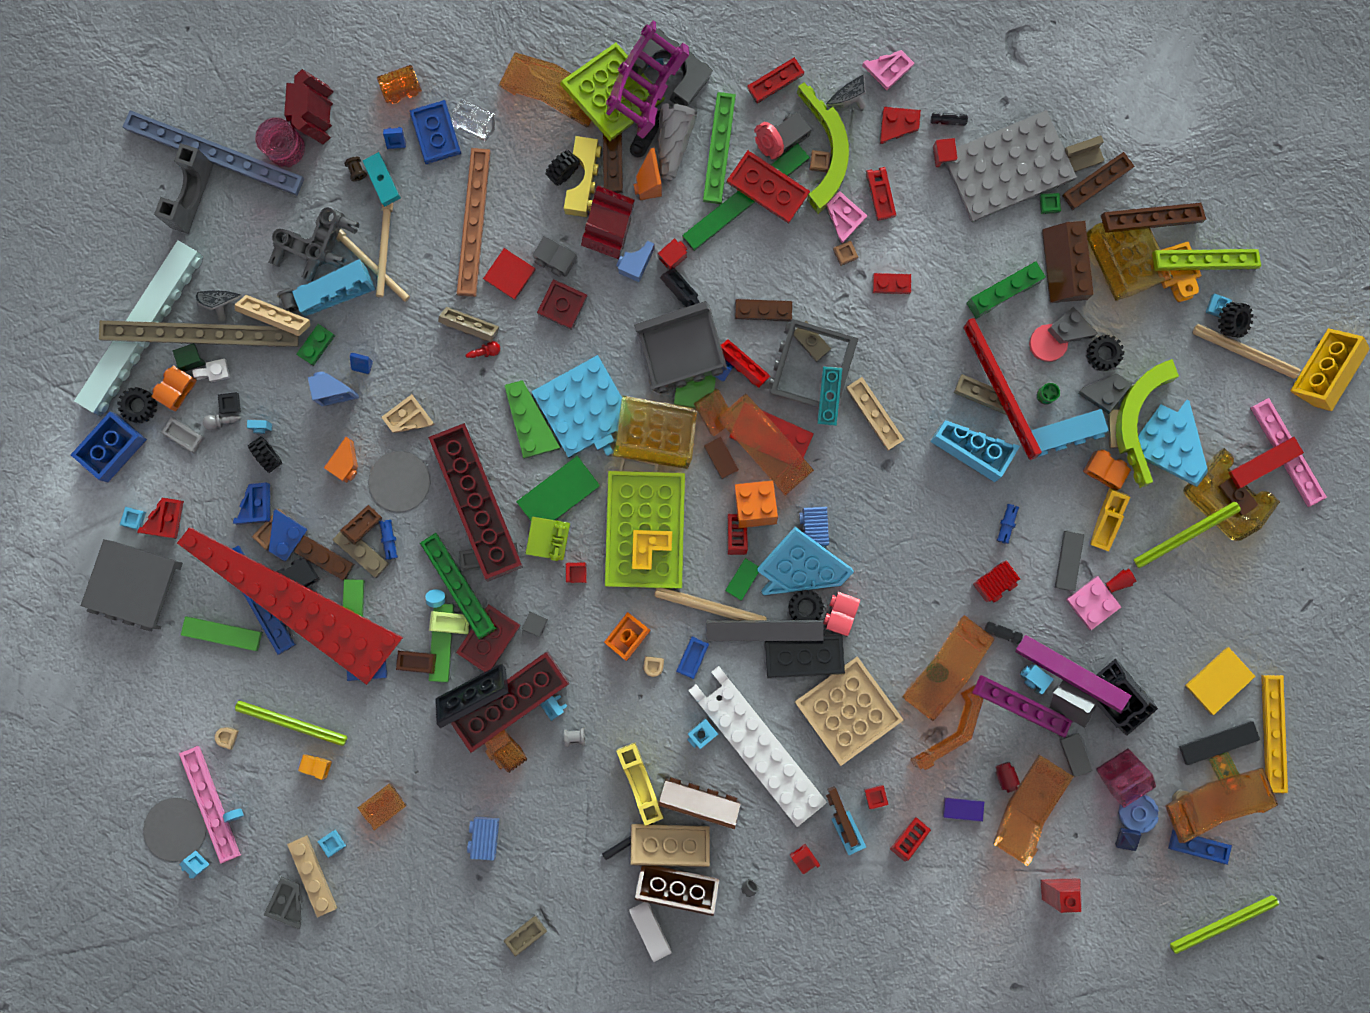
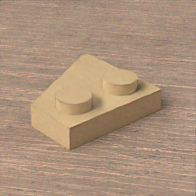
M412 394L381 417L393 433L435 425Z

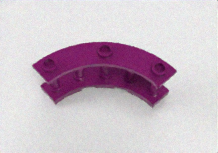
M654 20L649 25L646 24L641 31V37L631 50L626 61L622 62L619 66V74L606 101V114L610 115L614 109L620 111L637 123V135L641 138H644L655 126L658 110L655 105L657 100H662L668 87L665 83L671 74L675 76L689 56V46L684 42L679 47H674L655 33L656 22ZM650 39L671 53V58L666 65H661L642 51ZM638 57L658 71L659 77L655 83L651 84L632 70ZM628 77L648 90L649 96L645 102L624 88ZM623 96L640 108L641 116L620 103L621 97Z

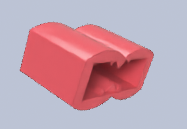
M840 592L836 596L832 595L829 604L832 607L830 614L826 613L823 624L826 625L825 629L848 637L860 599Z

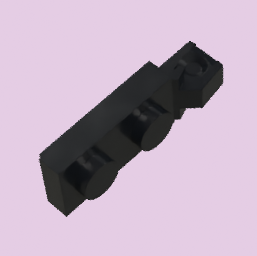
M675 268L661 275L660 279L685 307L700 303L697 298L699 295Z

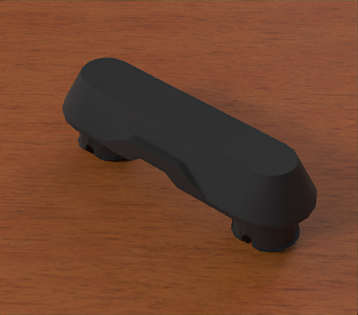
M657 110L655 126L644 138L636 134L630 146L632 156L639 158L645 155L659 128V110Z

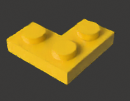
M633 530L632 569L652 570V550L672 551V531Z

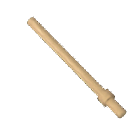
M393 203L385 207L382 205L381 207L383 218L376 297H384L390 214L393 212Z
M340 228L336 240L342 242L378 276V266L346 237L347 234ZM385 274V284L406 302L410 296Z

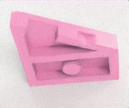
M901 50L891 55L880 56L876 60H866L862 66L888 90L914 66V62Z
M840 191L826 206L842 244L867 218V215Z

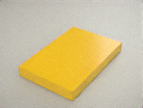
M1226 647L1192 678L1185 687L1211 715H1214L1256 676L1229 647Z

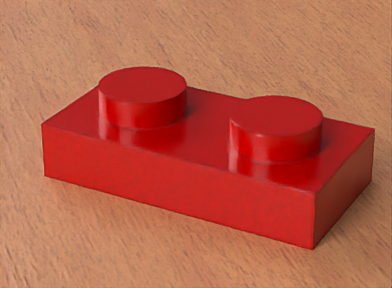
M873 273L872 293L910 294L911 274Z

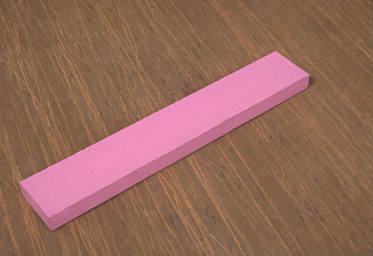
M1269 398L1250 407L1272 447L1292 437ZM1303 455L1283 464L1307 507L1327 498Z
M200 746L179 753L220 864L240 856L241 854L228 822L224 823L222 816L225 812Z

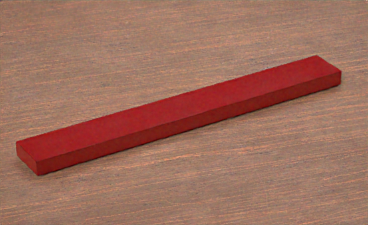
M975 318L969 319L963 329L1028 459H1035L1042 451Z

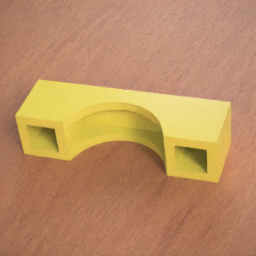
M575 136L573 155L580 161L579 163L583 167L585 175L577 187L566 191L565 214L587 217L588 211L590 212L593 201L590 200L591 193H595L596 182H593L594 175H598L599 164H596L597 157L600 158L602 149L599 146L598 139Z
M636 742L617 749L616 752L631 785L644 825L646 826L663 819L664 815L660 806H658L657 797Z

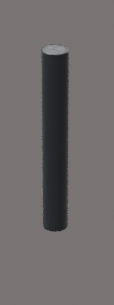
M631 836L602 853L604 859L607 860L630 846Z

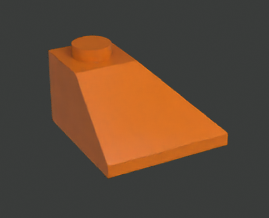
M651 148L636 175V183L633 184L635 195L639 194L640 200L662 196V184L654 148Z

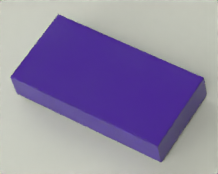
M944 797V818L983 822L984 801Z

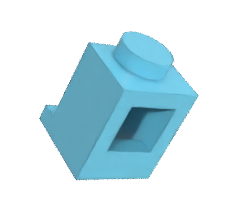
M1027 665L1020 673L1021 677L1026 680L1024 683L1033 690L1036 688L1034 692L1040 695L1045 692L1054 680L1036 665Z
M705 718L688 732L690 737L687 740L694 748L698 746L701 749L716 737L718 733ZM699 731H703L705 733V736L703 738H699L697 736Z

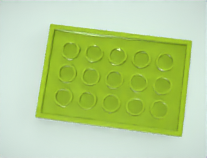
M608 471L605 586L682 588L685 473ZM633 530L672 531V551L652 550V570L632 569Z

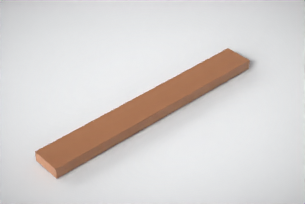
M471 148L457 295L476 297L490 149Z

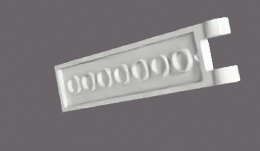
M718 666L711 673L722 686L708 697L703 694L696 684L689 689V692L798 827L823 807L827 801ZM721 695L722 700L718 701L716 697Z

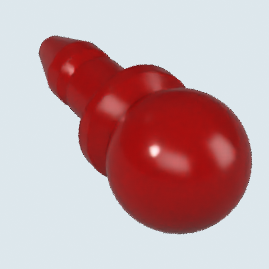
M492 341L486 345L483 344L482 348L470 351L465 356L466 358H476V356L483 355L485 357L489 355L496 356L500 353L501 348L496 341Z

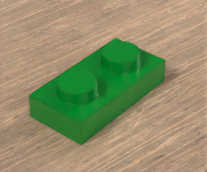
M317 324L296 355L314 366L335 335L320 324Z

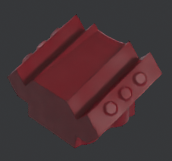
M301 69L294 76V83H286L284 111L286 121L290 122L292 128L297 129L321 144H325L331 138L326 133L332 126L330 124V109L333 103L328 97L334 91L325 82Z
M597 186L589 218L585 226V232L582 236L581 246L619 260L630 226L635 200Z

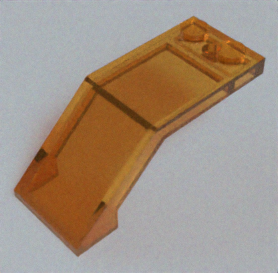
M516 52L513 54L498 86L513 95L518 93L541 100L586 128L592 121L560 85L561 81L571 74L570 72L554 63Z
M746 393L717 418L768 477L773 480L784 495H787L814 471L782 432Z
M963 615L936 656L916 680L909 685L902 698L930 720L934 721L968 682L995 638Z
M976 684L960 693L965 704L957 731L911 758L910 760L915 767L920 770L922 768L927 770L935 765L934 761L972 739L983 703V698L973 694Z
M1039 754L1021 781L1018 789L1009 800L993 844L1028 866L1038 851L1037 844L1045 821L1074 776Z
M1258 768L1209 782L1165 805L1179 843H1186L1225 821L1253 813H1265L1276 807L1278 803L1264 768Z

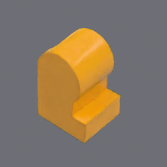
M303 754L298 771L323 780L328 776L332 761Z

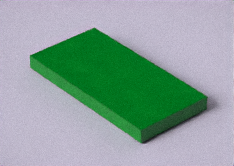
M576 456L516 502L530 521L532 516L557 520L598 489L600 485L580 458Z

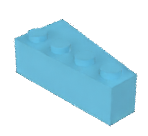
M358 259L307 285H301L292 292L300 313L306 317L376 289L368 269Z
M1102 409L1031 430L1042 451L1038 457L1047 455L1048 451L1052 449L1056 451L1066 449V445L1074 443L1076 446L1086 443V440L1090 438L1094 440L1103 438L1109 431Z
M946 420L939 426L930 441L993 482H996L1003 476L1020 447L1016 444L1006 443L998 438L988 437L981 432L971 431L969 428Z

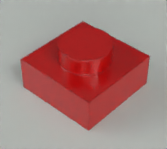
M884 785L864 789L869 809L889 805Z

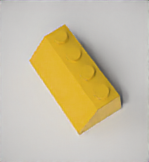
M1328 328L1290 391L1314 407L1332 411L1370 350L1365 337Z

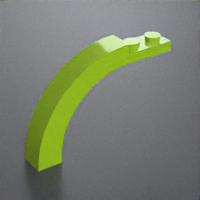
M803 82L798 86L797 95L824 128L831 147L830 168L823 181L807 197L809 204L819 214L837 194L843 182L849 160V144L844 124L835 108L832 107L827 110L825 103L822 100L819 101L815 96L813 88Z
M1173 359L1156 365L1139 378L1127 391L1119 407L1116 420L1117 446L1120 454H1128L1127 460L1129 465H1132L1133 477L1139 488L1153 483L1138 438L1137 423L1139 412L1151 391L1171 383L1179 377Z

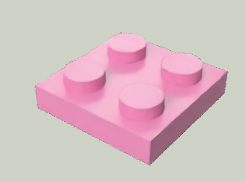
M1098 576L1066 599L1089 630L1094 629L1121 608L1120 604Z

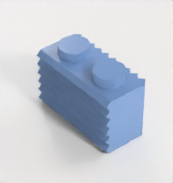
M827 507L803 508L802 513H799V523L803 524V533L822 547L829 546Z
M476 816L474 821H470L469 833H472V841H468L467 853H470V859L492 861L496 858L499 818Z

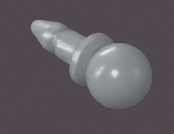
M220 414L217 416L207 415L203 419V426L208 430H214L217 427L222 428V424L234 423L240 420L241 417L237 415L221 417Z

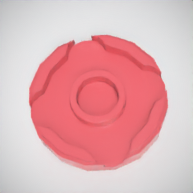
M768 122L757 125L754 133L757 135L755 142L759 150L766 157L770 156V159L780 157L784 152V145L777 129Z
M1052 324L1038 327L1032 333L1029 341L1030 351L1034 357L1044 362L1058 360L1065 354L1068 343L1060 344L1048 332Z

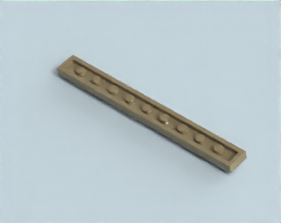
M99 320V340L299 347V336L275 326Z

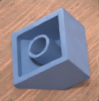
M317 372L312 377H308L312 400L321 406L359 398L355 391L325 372Z

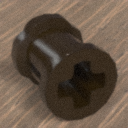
M358 156L348 158L344 162L345 166L349 169L350 179L353 182L360 181L367 176L366 172L362 169L361 159Z

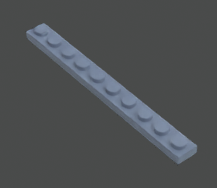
M131 110L123 124V128L127 131L177 150L180 143L197 148L213 164L296 196L304 181L303 176Z

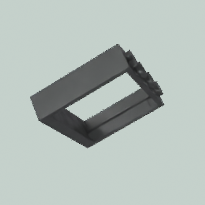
M794 319L791 320V323L787 322L784 331L787 334L786 341H781L778 352L782 354L780 360L776 359L773 368L776 371L775 378H770L768 389H771L770 393L819 407V401L777 389L796 327L848 343L841 365L840 402L859 338Z

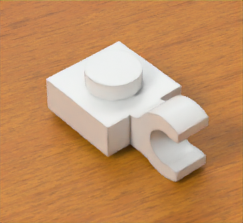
M225 358L206 362L207 368L192 370L193 376L197 380L209 377L210 382H216L230 378Z

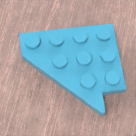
M1186 400L1178 412L1160 404L1138 435L1145 460L1197 487L1207 474L1208 469L1190 401Z
M796 527L790 531L757 568L759 573L770 580L761 590L763 595L841 586L854 573L850 566Z

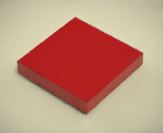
M504 248L483 280L513 300H516L536 269Z

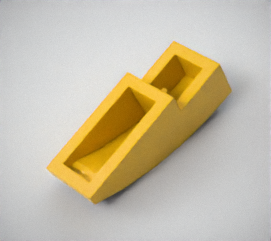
M1109 488L1101 507L1090 545L1106 551L1110 550L1123 521V513L1130 500L1128 494Z

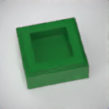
M1060 193L1040 194L1041 214L1061 212Z

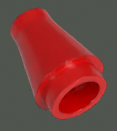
M1128 568L1121 570L1105 584L1110 593L1131 587L1137 581Z

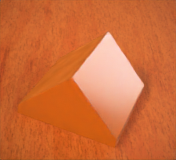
M627 612L604 643L625 661H628L651 630Z

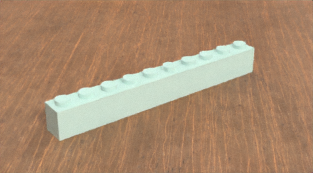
M177 240L126 321L162 322L164 317L169 315L173 303L180 298L184 286L190 282L194 270L201 265L203 256ZM112 341L74 402L101 416L109 408L110 401L119 393V387L129 377L130 370L133 365L138 363L142 351L149 346L150 342Z

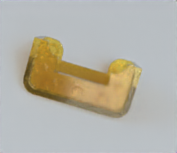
M1225 448L1217 452L1206 464L1208 472L1200 484L1196 487L1187 483L1183 490L1186 497L1207 517L1231 504L1217 487L1230 477L1228 472L1231 470L1229 468L1234 464L1233 456ZM1245 485L1244 487L1257 502L1258 506L1246 515L1240 516L1236 513L1216 526L1234 541L1245 539L1263 527L1280 503L1273 494L1267 491L1255 494Z

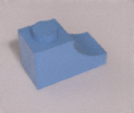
M647 241L640 250L633 253L625 252L624 257L620 256L617 262L619 274L640 282L655 249L654 243Z

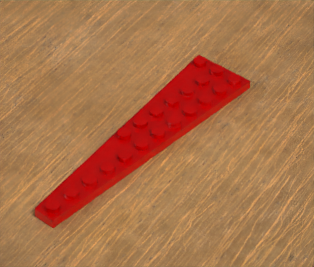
M188 528L177 542L178 545L366 685L404 638L193 528Z

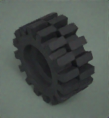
M565 150L560 156H556L555 160H552V163L546 169L545 175L555 185H562L563 182L565 183L575 173V170L580 165V161L569 150Z
M1237 302L1227 303L1226 307L1222 308L1223 313L1220 312L1219 314L1221 316V319H1218V322L1221 323L1218 325V328L1221 329L1220 332L1225 336L1244 337L1248 333L1247 330L1251 329L1249 325L1253 324L1251 320L1253 314H1250L1253 311L1250 308L1251 306Z
M1102 335L1093 340L1086 350L1088 352L1086 358L1090 359L1088 363H1092V367H1097L1099 371H1108L1120 364V361L1124 358L1122 357L1124 355V351H1122L1124 346L1119 345L1121 342L1119 339L1116 341L1115 336ZM1106 346L1110 348L1112 352L1110 359L1104 360L1099 356L1098 351L1100 347Z
M135 387V389L128 388L129 391H123L125 395H120L119 398L122 400L117 402V405H120L118 411L122 412V417L134 423L148 422L149 417H154L152 413L157 411L154 406H157V403L154 402L155 399L152 398L150 392L139 387ZM141 398L144 402L143 409L140 412H133L131 409L133 400Z
M262 436L248 445L253 457L256 458V461L268 473L282 464L279 455L276 454V451L273 450L272 446Z
M811 590L799 591L789 601V614L793 620H819L824 612L822 598ZM803 600H809L813 604V611L809 615H803L799 611V604Z

